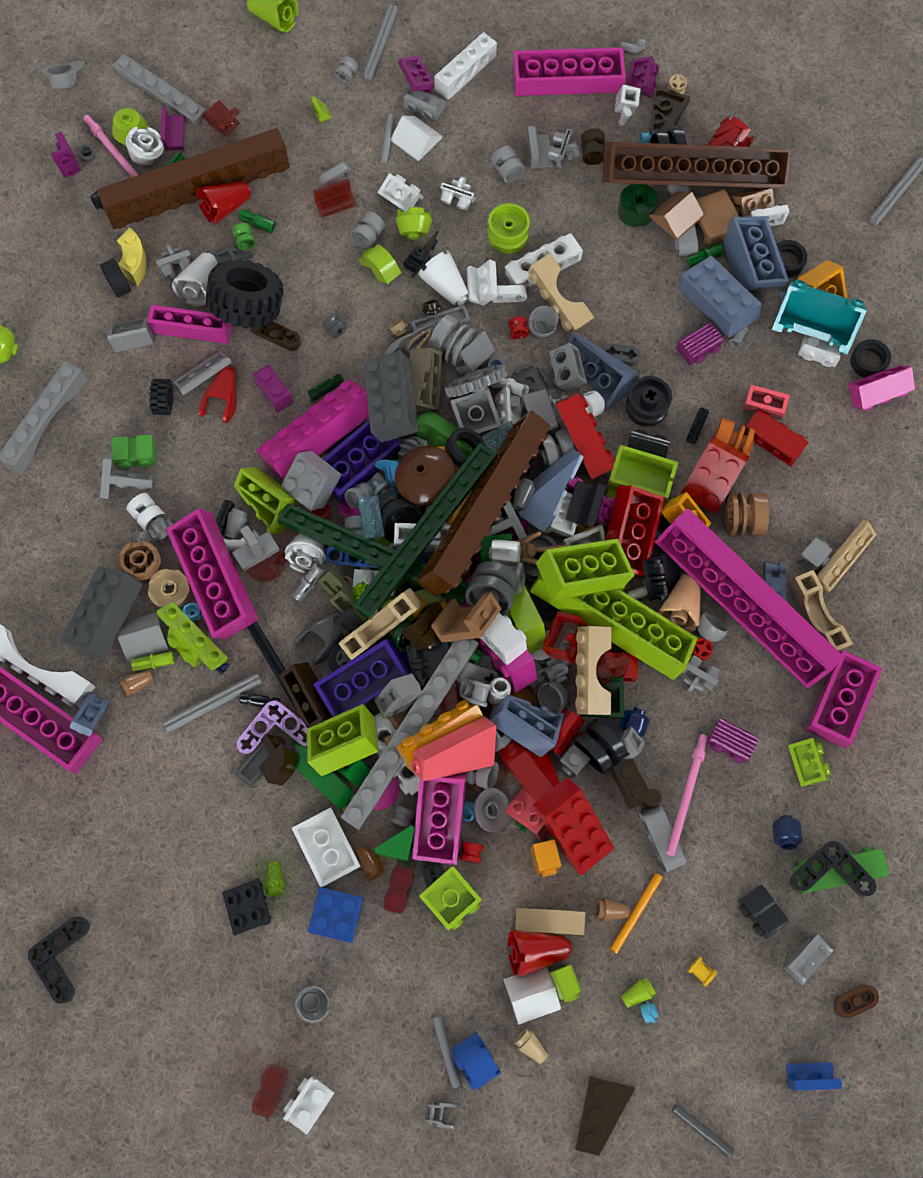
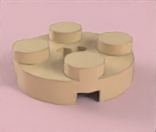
M162 569L156 572L149 581L148 595L158 608H162L170 602H174L178 607H181L191 595L188 579L179 570ZM167 585L170 587L174 585L175 588L172 593H164Z

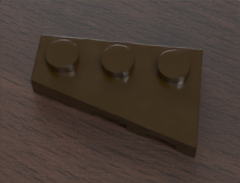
M657 86L649 129L650 135L653 130L663 128L667 132L669 127L676 126L690 102V96Z
M589 1076L576 1150L597 1156L600 1155L635 1087Z

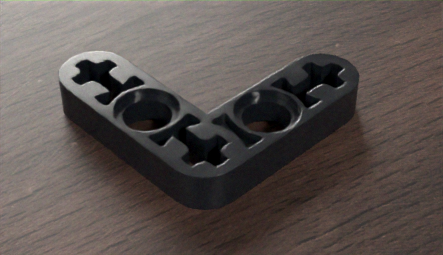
M836 841L825 843L790 877L791 887L798 892L809 890L831 868L859 896H871L875 893L877 887L876 882L866 870ZM828 847H835L837 849L835 854L839 858L844 856L845 859L841 860L837 865L836 861H839V859L835 855L830 856L828 854L830 852ZM814 860L822 863L823 868L820 873L814 872L811 867ZM846 862L851 863L854 867L852 875H847L843 871V865ZM807 873L811 875L804 880L805 886L797 885L799 881L797 876L803 877ZM859 873H860L861 876L858 877L859 880H855V881L853 882L852 879L855 878V877H857V876L859 875ZM860 881L868 882L867 888L869 891L861 890L862 884Z
M83 917L71 918L35 944L28 952L29 962L52 999L59 1004L70 1002L75 995V989L55 957L88 933L90 924ZM75 922L83 923L81 926L82 931H74L70 934L73 939H70L69 934L64 930L66 928L67 931L73 930L76 927ZM61 934L65 938V943L62 947L57 948L53 943L54 938ZM49 946L54 951L52 954L51 951H46L42 955L43 960L35 959L37 949L43 951ZM50 967H54L57 970V977L52 981L46 977V972ZM61 979H63V982L59 983L61 988H68L66 999L65 997L59 998L58 995L61 991L58 986L52 988V985L58 983Z

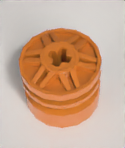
M723 417L714 437L749 455L754 443L755 429L750 427L747 435H743L745 425H742L738 432H735V422Z

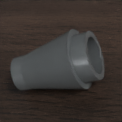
M519 478L521 482L515 489L512 507L524 511L525 506L535 491V483L526 478Z

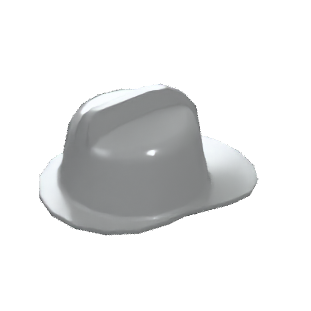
M73 61L61 65H50L42 68L41 73L48 76L52 88H70L76 81V71L82 69L85 66V62Z

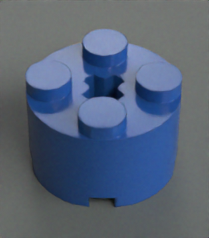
M477 1031L455 1045L454 1049L451 1050L454 1061L459 1069L463 1071L472 1090L479 1089L501 1074L499 1067L495 1064L492 1055Z

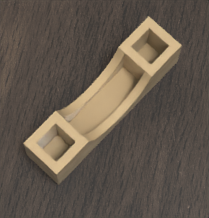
M549 253L531 265L528 270L529 278L538 285L541 296L545 300L547 299L551 305L550 307L555 310L562 321L561 324L564 330L572 334L573 331L576 332L590 323L594 317L584 302H570L561 296L556 282L561 268L552 254Z
M814 570L795 577L789 584V587L808 623L839 652L847 650L853 643L844 626L838 624L828 612L823 599V587Z
M409 588L375 614L372 620L366 621L338 644L352 661L423 604L411 588Z
M578 627L576 641L578 643L576 655L577 698L575 701L577 714L611 715V692L605 690L600 685L596 676V666L600 656L611 649V627Z

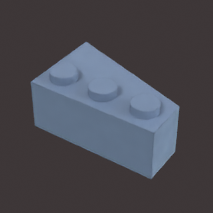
M507 694L493 707L489 720L496 725L498 730L539 757H542L556 746L564 714L561 712L557 714L549 712L548 708L543 706L540 708L531 706V702Z

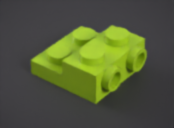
M453 865L418 895L448 931L451 928L453 930L457 929L464 922L462 918L467 913L472 915L480 908L478 903L482 901Z

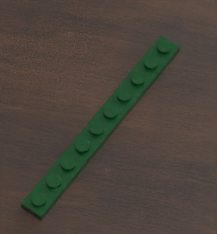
M479 443L354 603L353 608L372 620L495 461L497 453Z
M289 503L278 518L279 524L380 569L383 568L395 552L391 548ZM417 560L403 579L422 587L416 581L426 564ZM461 580L455 589L451 588L446 594L442 593L440 596L449 600L456 599L463 606L467 600L466 591L469 583Z

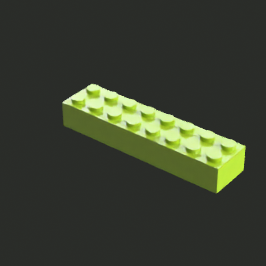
M539 572L530 590L531 593L560 611L580 616L588 626L611 627L612 643L672 680L687 668L698 638L620 589L552 600Z

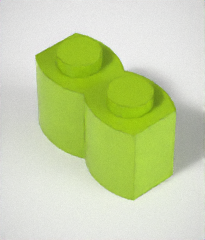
M572 964L549 972L555 985L558 999L570 1002L580 998L578 993L582 992Z

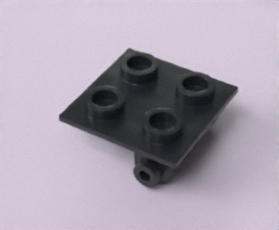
M438 231L434 233L423 248L415 247L403 261L404 268L413 272L412 278L431 259L429 253L437 245L438 240L436 237Z
M664 553L642 561L649 601L658 598L659 600H666L680 579L677 563L668 554Z
M438 638L435 639L437 643L429 650L424 648L419 651L415 650L411 644L406 646L411 673H413L420 687L426 686L450 649L448 642H441Z
M259 878L222 892L233 936L271 923L270 919L272 916L269 914L268 903L265 902L267 898L264 896L262 889L263 883H260Z

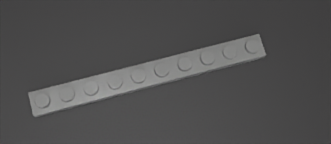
M473 639L453 642L422 690V693L341 816L343 820L358 830L362 828L404 762L396 747L401 744L403 739L415 735L423 726L430 722L477 649L478 642Z

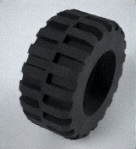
M236 259L235 261L226 260L224 263L220 262L211 269L208 275L205 300L209 310L216 318H220L222 322H228L231 326L235 327L242 326V328L247 329L248 327H253L254 329L260 326H267L279 316L284 288L279 276L272 272L269 267H264L263 264L258 262L256 264L250 260L242 261L241 259Z

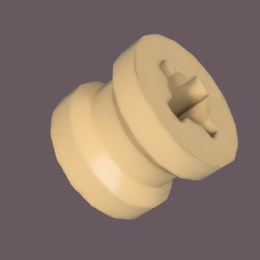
M675 74L671 76L667 89L684 95L687 79L683 75Z

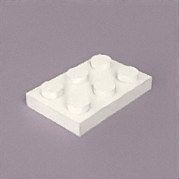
M331 807L292 827L320 887L323 888L361 867Z

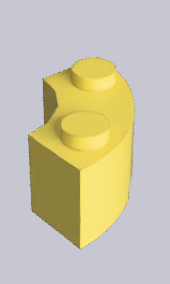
M129 228L117 240L123 253L118 265L124 276L138 286L147 271V258L139 237Z

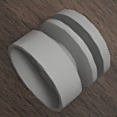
M445 315L433 330L428 342V348L441 351L442 356L445 354V360L448 363L452 361V365L457 367L463 361L460 351L477 336L478 332L473 328L469 329V326L466 324L460 327L459 320L450 315Z

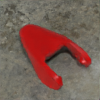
M226 366L220 370L207 388L199 406L198 414L200 417L206 414L208 398L214 397L223 399L227 403L222 415L223 422L229 423L235 414L237 401L236 371L233 366Z

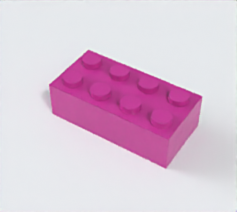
M842 650L840 653L843 655V658L828 673L805 730L845 749L852 745L883 668Z
M467 772L422 781L419 778L412 859L457 865Z

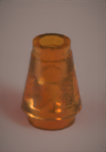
M364 846L356 852L364 875L370 881L377 879L385 872L384 864L368 846Z

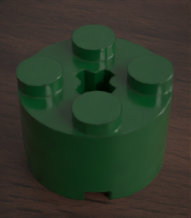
M630 184L626 186L621 192L618 205L620 220L630 227L648 225L652 221L650 214L656 210L658 204V193L647 184Z

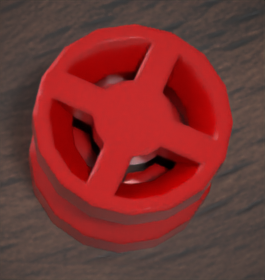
M517 316L508 321V327L511 329L509 333L511 339H524L529 335V330L526 328L527 319L525 317Z
M705 638L697 639L692 655L700 658L702 662L707 660L713 652L712 643Z
M462 842L463 854L460 855V861L481 864L480 853L483 851L484 846L476 843Z

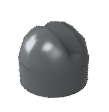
M82 145L79 148V155L84 161L90 162L94 159L95 152L90 145Z

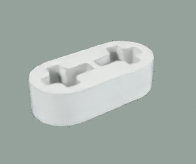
M523 285L497 286V296L491 301L494 303L522 302L527 299V289Z

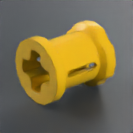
M699 956L687 971L702 981V985L706 987L718 971L712 970L702 961L703 958Z

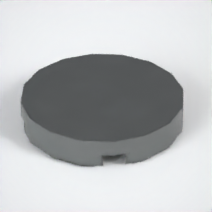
M533 365L520 366L514 370L510 377L517 383L527 385L529 387L528 394L544 389L547 392L548 378L539 367L536 368Z

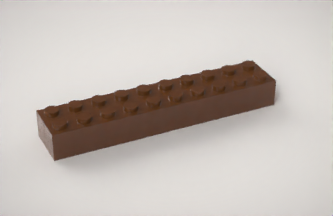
M278 128L97 189V192L113 229L124 228L127 224L141 222L147 217L158 216L170 209L175 210L182 205L197 202L200 197H196V190L199 187L237 181L249 184L251 181L259 178L264 179L271 174L282 173L290 168L285 143Z
M605 142L602 182L788 188L792 149Z
M531 410L513 424L496 451L497 458L475 485L416 582L437 597L442 593L446 594L451 588L455 589L462 580L461 574L471 566L472 561L470 559L473 554L476 555L481 549L482 539L486 538L492 531L491 524L501 516L502 511L500 509L509 502L512 497L510 495L512 489L515 490L521 482L519 479L521 474L526 473L529 469V461L538 454L540 450L538 446L547 439L549 435L547 431L551 425Z

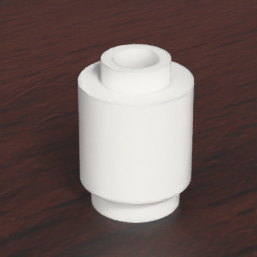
M496 678L490 683L493 687L489 690L487 697L489 702L495 706L507 694L510 695L511 685L504 678Z

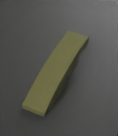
M333 567L317 581L332 596L329 601L341 613L349 607L364 622L369 620L353 608L359 596ZM382 636L379 640L373 643L369 648L373 647L375 644L381 641L384 638V636Z

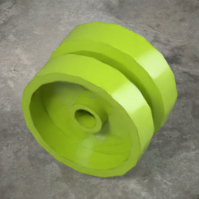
M512 203L500 204L492 210L488 219L487 237L489 244L494 250L503 254H513L525 247L530 227L529 214L526 210Z

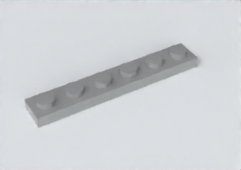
M125 54L112 65L114 71L177 114L184 115V118L195 126L207 114L205 108Z

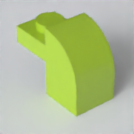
M381 245L367 249L358 259L362 266L371 268L379 282L388 284L401 274L393 257Z

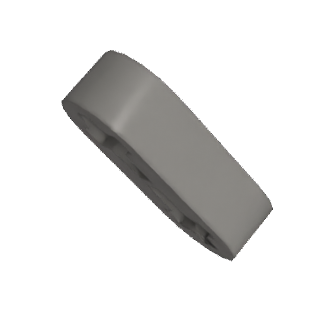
M340 163L322 174L318 183L324 191H329L350 178L353 171L347 163Z

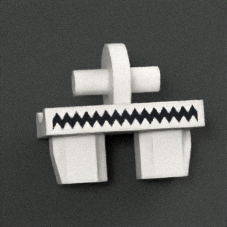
M461 177L459 181L453 179V186L442 182L440 187L442 190L441 202L451 205L453 197L459 198L457 208L464 211L468 210L471 203L474 204L476 198L474 193L468 192L471 185L465 184V177Z

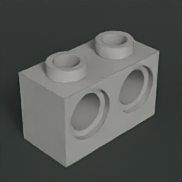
M568 343L550 351V365L554 370V383L558 388L569 392L587 384L580 352L576 346Z
M412 673L392 679L374 701L385 719L405 712L419 697L422 690Z

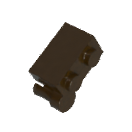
M633 759L618 764L610 770L629 810L641 805L643 802L647 808L655 807L660 803L661 794L656 789L647 788Z

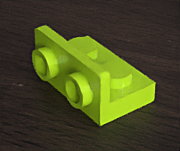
M810 738L788 745L801 787L830 780L828 775H831V770L828 762L824 763L822 754H825L821 741L817 742V739Z

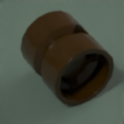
M589 129L581 135L582 160L587 165L603 163L605 134L602 130Z

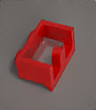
M558 611L551 623L549 634L543 642L542 650L549 657L574 664L578 648L576 641L578 627L588 625L580 616Z

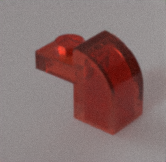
M220 100L202 115L210 126L224 136H227L240 124L236 119V116L240 113L236 107L229 111Z
M279 544L280 551L245 572L261 582L277 579L281 575L278 566H283L287 561L285 559V547Z
M604 654L600 656L596 666V676L600 685L610 684L612 675L620 676L627 671L629 665L627 655L606 661Z

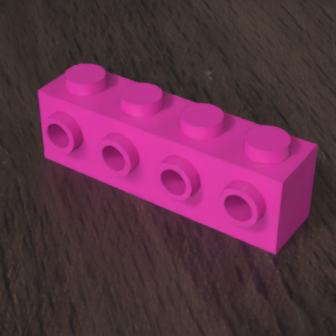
M151 305L147 320L152 334L229 344L232 331L230 323L222 322L213 313Z

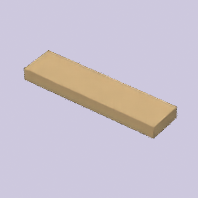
M861 521L817 575L824 592L830 593L877 535L869 521Z

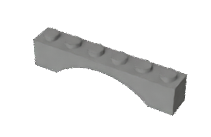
M64 361L1 450L0 462L4 467L22 475L33 459L38 442L51 419L63 405L77 396L86 383L87 378L81 369Z

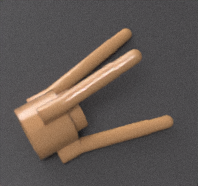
M538 531L525 539L517 540L521 545L520 563L536 564L538 560L531 559L536 553L545 552L547 549L567 547L568 545L535 548L529 541L541 535V532Z

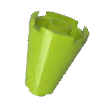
M247 0L249 12L281 32H289L296 23L293 20L295 16H298L297 0Z

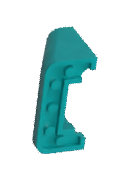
M796 279L795 282H790L774 317L772 330L782 332L783 328H788L787 332L791 333L793 330L829 342V346L834 344L839 347V352L848 354L867 311V307L864 305L865 302L857 298L850 300L808 286L802 280Z

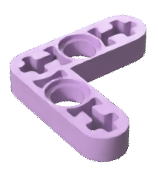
M270 701L239 737L237 748L243 754L253 752L262 742L260 739L265 734H268L275 725L280 727L299 744L307 747V742L303 741L304 736L301 733H298V736L294 735L300 729L301 724L304 726L305 724L300 717L281 702ZM278 705V711L281 714H284L285 711L288 712L283 717L281 723L277 721L281 718L277 714L270 715V706ZM289 717H293L297 721V726L293 730H289L285 726V721ZM258 721L266 723L267 729L264 733H258L255 730V724ZM306 726L302 729L305 733H307ZM250 730L255 736L260 737L258 741L256 738L251 741V749H243L244 743L242 740H248L252 736L248 734Z

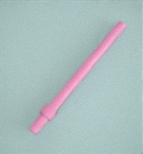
M85 115L83 120L90 127L91 133L101 140L131 177L138 176L139 174L103 133L102 127L95 123L89 115Z
M703 734L699 736L697 746L693 749L691 756L693 759L666 852L670 856H675L699 768L706 755L704 750L708 736Z

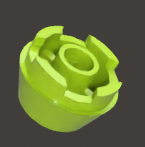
M121 109L113 117L112 135L124 146H126V137L131 129L137 127V129L147 130V121L134 109Z
M408 207L406 212H402L401 209L397 210L395 221L401 236L407 237L410 240H418L428 235L433 219L431 218V211L425 213L424 208Z

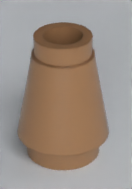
M149 670L125 676L119 682L126 696L131 694L134 696L154 680Z
M606 898L596 901L595 915L596 918H601L602 921L629 917V905Z

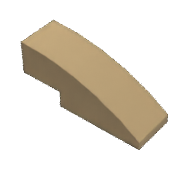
M516 908L515 930L584 936L585 912Z

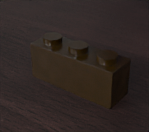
M309 662L293 664L279 675L307 729L332 718L331 713L313 685L318 682V679Z

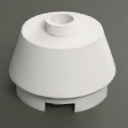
M134 127L126 137L129 156L139 165H151L163 153L164 147L160 140V134L150 127H147V130Z
M302 533L296 535L285 548V559L290 562V567L296 571L305 573L306 570L312 568L315 562H319L322 565L325 563L323 543Z

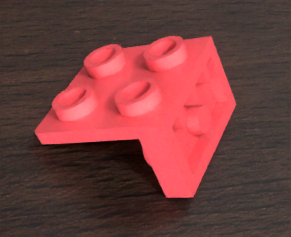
M522 787L505 812L531 830L537 839L545 842L549 838L550 833L533 807L535 801Z

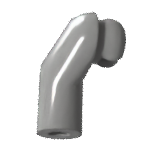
M638 37L634 44L621 42L620 47H623V52L636 54L644 50L646 39Z

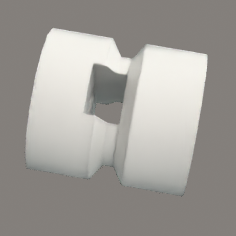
M147 493L134 497L126 508L129 514L137 520L138 524L146 532L152 529L150 525L154 520L161 517L165 519L166 517L165 513L158 505H155V502Z

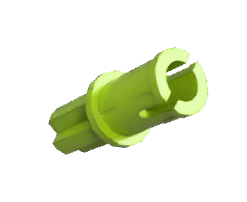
M173 651L156 655L151 653L150 656L131 660V667L134 672L151 668L156 670V667L175 664Z

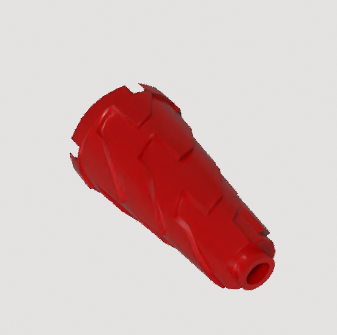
M727 116L720 123L721 125L707 144L712 146L749 147L753 143V135L749 138L748 134L751 130L740 119L733 117L729 120L730 116Z

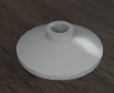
M496 788L484 789L478 794L474 804V814L478 824L484 830L498 832L507 825L510 816L505 812L509 806V801L505 794Z

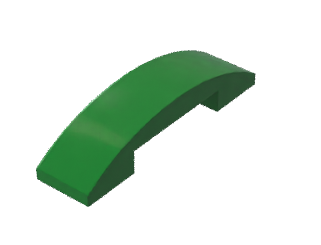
M295 740L290 746H294L297 750L298 763L296 770L344 813L342 809L350 804V799L353 795L355 796V793L333 772L321 776L307 762V749Z

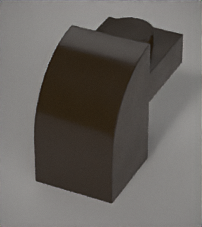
M265 734L260 740L268 751L269 756L259 766V769L268 783L283 786L296 770L298 763L297 750L294 746L286 745L280 736Z

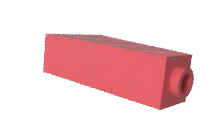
M481 717L413 751V760L411 761L413 773L422 781L494 766L496 725L488 718Z

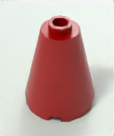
M243 181L203 186L196 190V197L201 199L199 207L208 222L213 221L212 225L218 224L250 199L251 194L250 186Z
M513 930L508 934L507 946H511L512 954H508L509 963L514 976L517 975V977L525 976L566 960L569 954L572 953L571 942L563 935Z

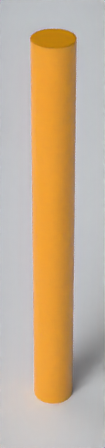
M655 873L610 947V950L618 954L663 877L658 873Z

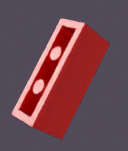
M759 409L746 425L743 434L747 435L750 427L755 429L754 443L790 467H792L809 443L802 435L794 433L784 423H779L770 414Z

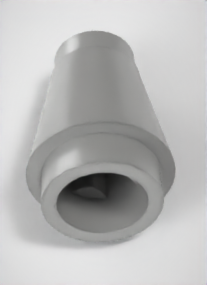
M232 508L231 513H228L225 537L233 540L237 539L241 532L240 529L244 527L248 520L247 513Z

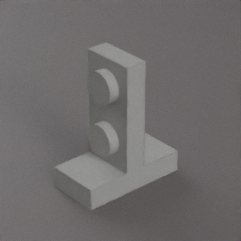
M113 454L104 455L100 498L109 499L111 484L120 488L135 486L138 490L152 489L153 475L112 470Z
M509 500L503 506L507 516L503 517L501 515L497 521L491 524L492 531L488 536L513 526L519 540L524 539L527 535Z
M247 525L240 529L247 544L232 553L242 570L246 571L280 550L269 531L259 536L255 530L251 532Z

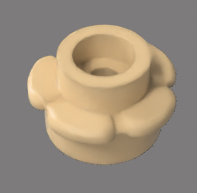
M402 319L394 322L389 326L391 335L398 337L404 334L408 324H405Z

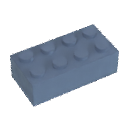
M712 256L681 274L680 290L728 338L759 319L761 303Z

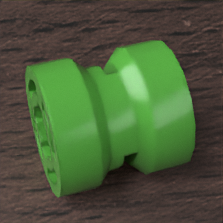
M247 223L235 225L232 232L236 238L237 248L239 250H246L254 247L255 239L251 235L250 225Z

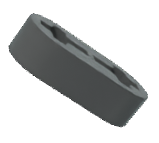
M612 343L607 344L603 349L608 353L610 350H613V356L628 366L636 365L640 357L639 350L632 346ZM629 353L633 354L632 360L629 359Z

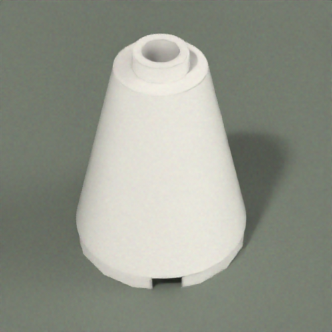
M448 250L446 254L441 252L425 264L427 268L424 272L422 269L419 271L418 275L452 305L461 306L468 301V290Z
M210 253L200 254L174 279L172 283L173 291L180 299L181 297L185 298L187 304L196 307L206 304L208 275L211 269L218 264L214 255Z

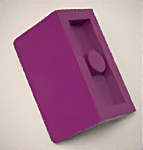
M162 107L161 140L165 151L184 150V115H169L167 108Z

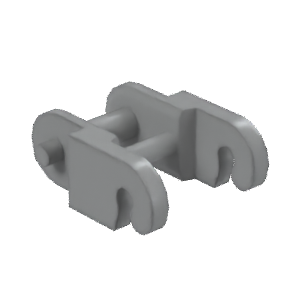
M435 1101L427 1104L430 1107L429 1119H425V1121L429 1122V1125L437 1123V1127L455 1129V1125L443 1123L442 1117L444 1107L457 1108V1104L440 1102L439 1105H436ZM435 1108H440L439 1120L434 1119Z

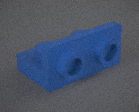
M831 1062L786 1064L789 1089L795 1091L842 1089V1081L840 1078L834 1077L833 1064Z

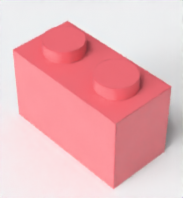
M751 385L743 409L755 413L759 409L762 412H767L771 417L781 420L785 414L790 395Z

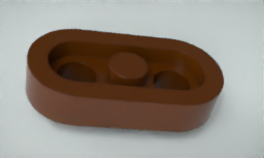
M860 985L837 996L834 1000V1010L840 1017H855L874 1008L878 1004V992L870 985ZM864 992L868 994L867 1001H864L862 999V994ZM843 1002L848 1003L846 1011L842 1009Z

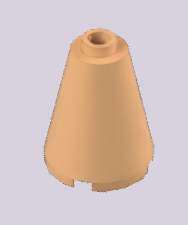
M688 574L682 575L659 609L658 614L687 632L695 631L700 623L701 586Z

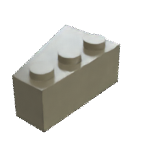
M434 348L411 349L409 361L411 363L416 411H439L442 352Z

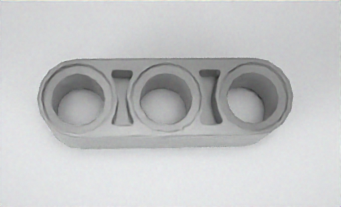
M661 805L640 812L641 822L644 821L643 826L650 842L654 843L652 844L659 862L663 863L661 866L664 872L667 873L685 865L686 859L679 843L675 856L666 854L673 830Z

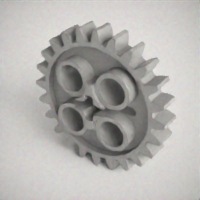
M503 364L495 367L490 366L482 370H474L466 373L464 377L454 380L444 389L449 398L463 396L471 392L476 393L502 380V378L508 375V372Z

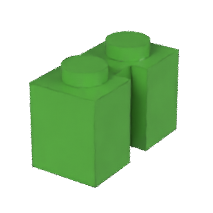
M153 435L136 436V438H129L128 436L112 438L113 462L116 467L120 469H129L131 466L147 468L157 464V447Z

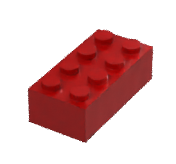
M576 392L555 402L578 452L584 456L582 460L591 479L614 469L612 463L615 460L609 449L605 451L603 446L606 444L602 433L600 431L596 432L594 428L598 424L593 414H588L585 409L588 407V403L584 395L579 396Z
M632 485L618 486L605 541L618 539L634 572V577H645L642 561L651 558L665 497Z
M568 777L533 804L553 840L555 839L556 845L564 858L580 876L615 849L582 789Z

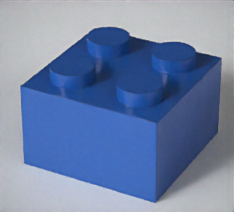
M319 887L307 932L353 943L364 898Z

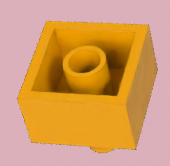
M826 260L806 274H801L802 276L798 277V280L806 282L808 286L847 298L844 269L839 264Z

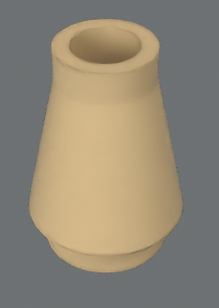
M525 1029L515 1039L514 1043L517 1045V1050L535 1060L539 1065L548 1057V1053L532 1031L529 1032Z

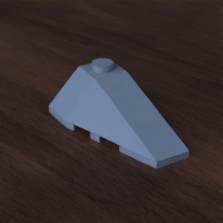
M573 331L566 343H571L579 349L586 382L589 381L594 389L593 391L598 392L603 397L605 406L608 409L629 393L631 385L640 376L628 365L577 332Z
M571 448L533 480L535 491L525 506L524 511L514 510L545 533L559 511L556 507L560 498H565L567 494L565 489L568 481L574 479L584 456L574 448Z

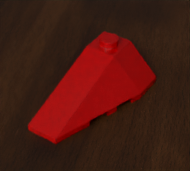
M513 739L504 748L497 751L501 763L535 802L560 783L548 752L539 757Z

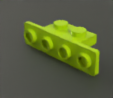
M170 602L157 610L156 614L169 627L166 638L168 644L175 648L182 655L184 661L190 663L193 668L202 661L213 671L227 662L228 657L174 602Z

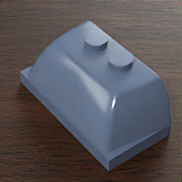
M767 216L733 217L727 227V233L723 240V247L733 277L749 292L769 287L786 286L789 283V279Z

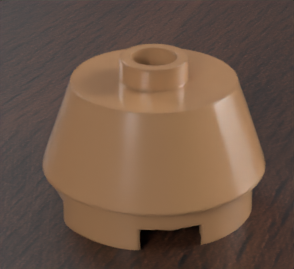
M148 542L128 543L120 552L118 565L121 572L129 574L137 581H146L159 569L161 558L158 550Z

